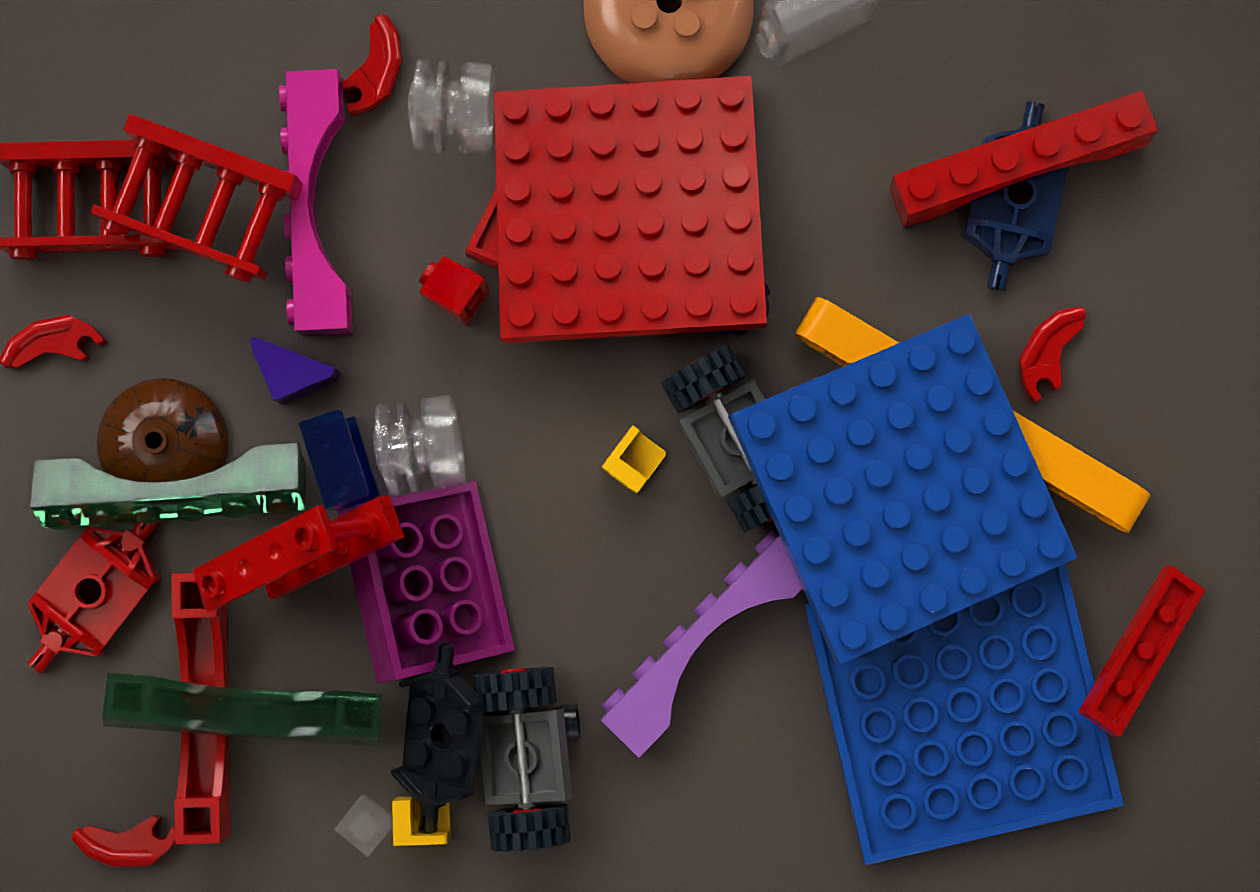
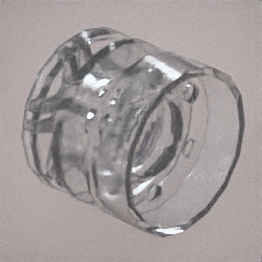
M419 59L417 61L408 99V122L412 132V143L415 151L426 152L429 147L431 133H434L435 150L437 153H444L448 144L449 134H457L460 154L490 155L494 132V92H496L494 63L465 62L459 81H452L451 68L447 60L439 62L436 80H434L431 59Z
M451 394L423 398L420 407L421 419L413 420L406 401L398 402V422L395 423L388 404L376 406L375 428L373 431L374 451L379 472L384 478L388 494L391 497L402 495L403 475L405 474L412 493L420 492L421 472L429 471L431 480L437 490L464 486L466 484L463 446L457 412Z

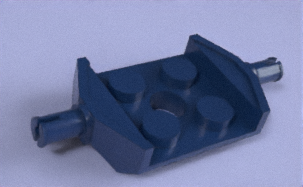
M1035 101L1026 102L1024 120L1019 130L1000 132L987 136L982 141V145L1039 126L1045 105L1038 103L1035 106ZM1068 167L1020 181L1030 191L1028 203L1019 205L1012 202L1008 196L1009 186L971 202L967 225L963 230L962 237L989 258H992L991 262L993 264L987 288L991 290L996 288V291H1006L1009 266H1012L1017 261L1044 256L1050 252Z

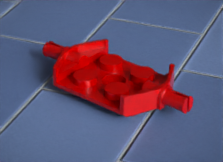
M146 510L133 529H126L125 532L87 526L28 602V607L42 635L40 641L43 643L32 658L28 660L27 664L30 667H34L35 671L43 673L56 654L62 651L89 656H102L104 654L103 648L154 583L161 581L148 548L145 545L147 543L146 539L162 521L158 516ZM90 578L96 580L101 587V596L93 604L83 601L80 595L81 585Z

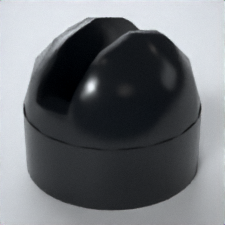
M577 703L556 707L555 709H564L567 740L580 739V718Z

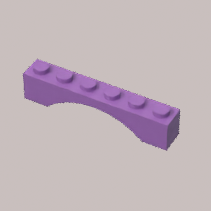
M773 530L754 547L759 555L748 566L741 561L723 579L729 586L717 598L710 593L693 610L698 618L687 629L680 624L662 642L668 649L656 661L649 656L632 673V676L637 681L626 692L618 688L601 705L606 711L601 717V721L638 758L670 726L672 702L679 678L691 655L703 640L724 621L745 609L772 600L794 598L802 590L801 583L781 537Z

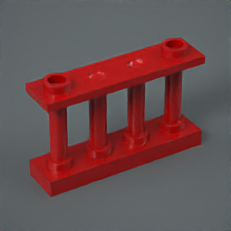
M129 113L123 130L135 140L133 146L137 149L113 210L110 211L94 204L90 213L103 221L101 228L122 237H127L128 232L132 231L227 267L225 271L227 276L250 284L252 277L265 281L268 273L260 266L253 264L277 201L282 202L284 196L297 200L303 185L299 178L289 172ZM163 150L176 155L174 161L178 165L154 226L129 217L153 156H159L160 151ZM204 165L217 170L216 177L219 178L195 242L170 232L194 171H200L201 166ZM244 180L259 186L257 192L260 194L238 253L234 257L212 249L235 187L241 186Z
M135 140L0 143V164L9 169V173L14 174V237L0 238V250L8 253L10 259L35 260L36 253L139 251V255L142 257H165L166 250L179 249L142 235H127V237L116 235L101 228L103 223L101 219L100 236H75V174L79 173V167H96V171L100 172V207L112 211L118 197V173L123 171V166H130L137 149L133 146ZM163 150L160 151L159 156H153L144 179V223L154 226L161 208V172L166 170L167 165H178L174 161L176 155ZM36 168H52V171L57 173V236L32 237V175L36 174Z
M390 495L376 497L331 521L328 520L324 506L318 505L193 569V573L206 611L211 612L265 586L269 600L281 598L404 538V534Z

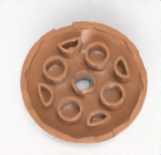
M584 0V22L591 46H593L598 56L605 63L606 68L625 83L717 78L725 71H728L740 57L749 39L754 17V0H676L681 7L673 13H665L658 8V3L661 0Z

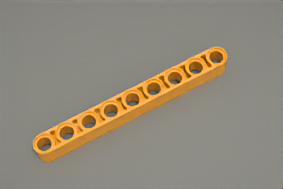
M820 297L815 298L794 333L800 341L843 367L899 343L837 305ZM1013 411L1047 489L1111 527L1124 533H1129L1151 494L1141 486Z

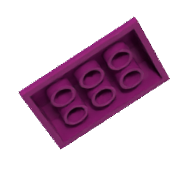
M476 481L391 498L404 538L350 564L376 683L394 681L431 672L435 667L436 643L441 641L456 644L453 666L515 651ZM363 504L354 505L338 512V515L341 516Z

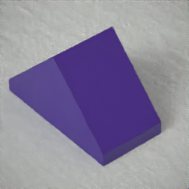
M253 336L250 342L273 400L281 405L337 381L341 374L334 367Z

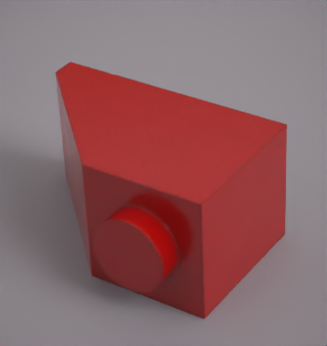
M444 255L438 264L432 261L419 279V283L423 285L419 291L422 297L465 326H467L490 292L482 276Z

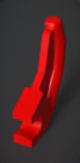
M387 14L377 15L374 19L375 22L370 25L369 57L361 68L359 67L342 82L345 93L354 90L362 93V97L358 102L347 104L348 112L351 116L372 111L392 94L402 63L399 32Z
M1078 306L1058 310L1035 327L1018 359L1021 386L1031 403L1042 398L1036 388L1039 380L1047 381L1052 391L1062 387L1060 363L1062 347L1084 327L1083 320L1086 319L1087 314L1083 307Z
M67 314L32 322L8 340L0 355V363L6 368L11 366L20 368L45 353L62 354L86 362L90 357L82 350V343L85 339L92 338L101 347L108 341L94 326Z
M155 814L136 827L121 833L92 825H87L83 829L78 827L72 833L71 839L85 856L108 866H150L175 845V826L171 828L167 837H160L156 832V826L162 817Z

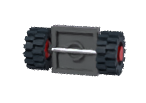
M730 345L723 346L706 356H702L661 382L678 414L703 402L707 404L679 419L676 424L718 499L749 482L752 486L757 483L728 416L765 400L754 380L724 396L722 395V391L747 376ZM758 485L727 502L744 533L767 520L768 522L773 520Z
M553 667L513 668L500 670V672L474 675L475 690L484 700L483 712L509 710V713L482 716L479 749L485 806L518 804L514 808H504L488 813L491 850L496 852L514 850V852L527 849L550 848L569 843L571 835L567 804L544 803L537 805V802L566 801L573 798L564 709L528 712V708H526L557 703Z

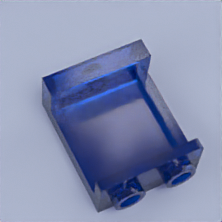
M335 410L298 422L325 509L340 512L381 496L355 416L345 418L343 411Z

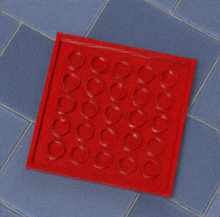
M752 76L494 92L500 339L502 343L767 328Z

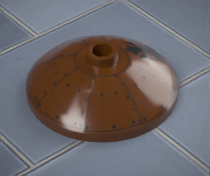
M149 379L127 388L109 405L98 429L97 453L106 478L124 497L148 507H177L200 497L218 479L227 458L228 432L219 408L203 391L191 384L176 379ZM159 433L162 437V444L157 449H152L149 445V439L151 435Z

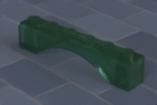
M299 443L258 445L252 447L236 460L215 471L200 476L171 482H137L104 473L93 468L80 458L35 461L30 508L43 528L53 530H66L71 526L80 525L110 527L115 523L123 522L154 524L159 520L167 519L197 521L203 517L210 516L241 518L253 513L285 515L291 511L305 510L306 463Z
M107 673L102 720L104 727L374 746L379 739L382 694L340 690L305 692L247 690L193 684L156 676Z

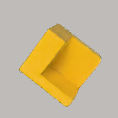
M632 425L602 465V469L637 495L665 458L666 452L640 433L637 427Z
M397 796L392 801L393 846L447 844L451 839L450 802L439 808L437 832L423 833V831L418 830L421 814L419 801H416L412 796Z

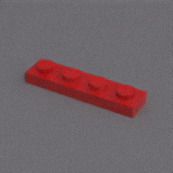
M1173 565L1163 566L1078 712L1110 736L1121 737L1206 590Z

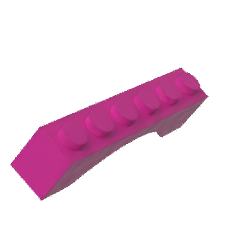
M338 69L285 71L286 85L279 86V103L281 111H287V128H281L280 140L283 154H288L289 170L283 171L296 175L303 183L297 200L290 198V213H284L283 218L285 238L291 239L292 256H286L285 258L287 282H293V299H287L286 305L288 324L294 325V330L301 336L353 334L352 291L337 275L324 252L317 231L314 209L316 181L322 159L332 139L345 123V99L342 86L344 79Z

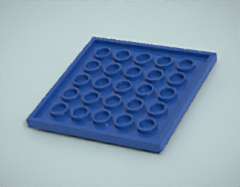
M970 314L728 416L836 665H841L1078 558Z
M1066 563L841 665L835 664L810 604H804L865 865L1124 806L1107 733L1078 712L1094 685V679Z

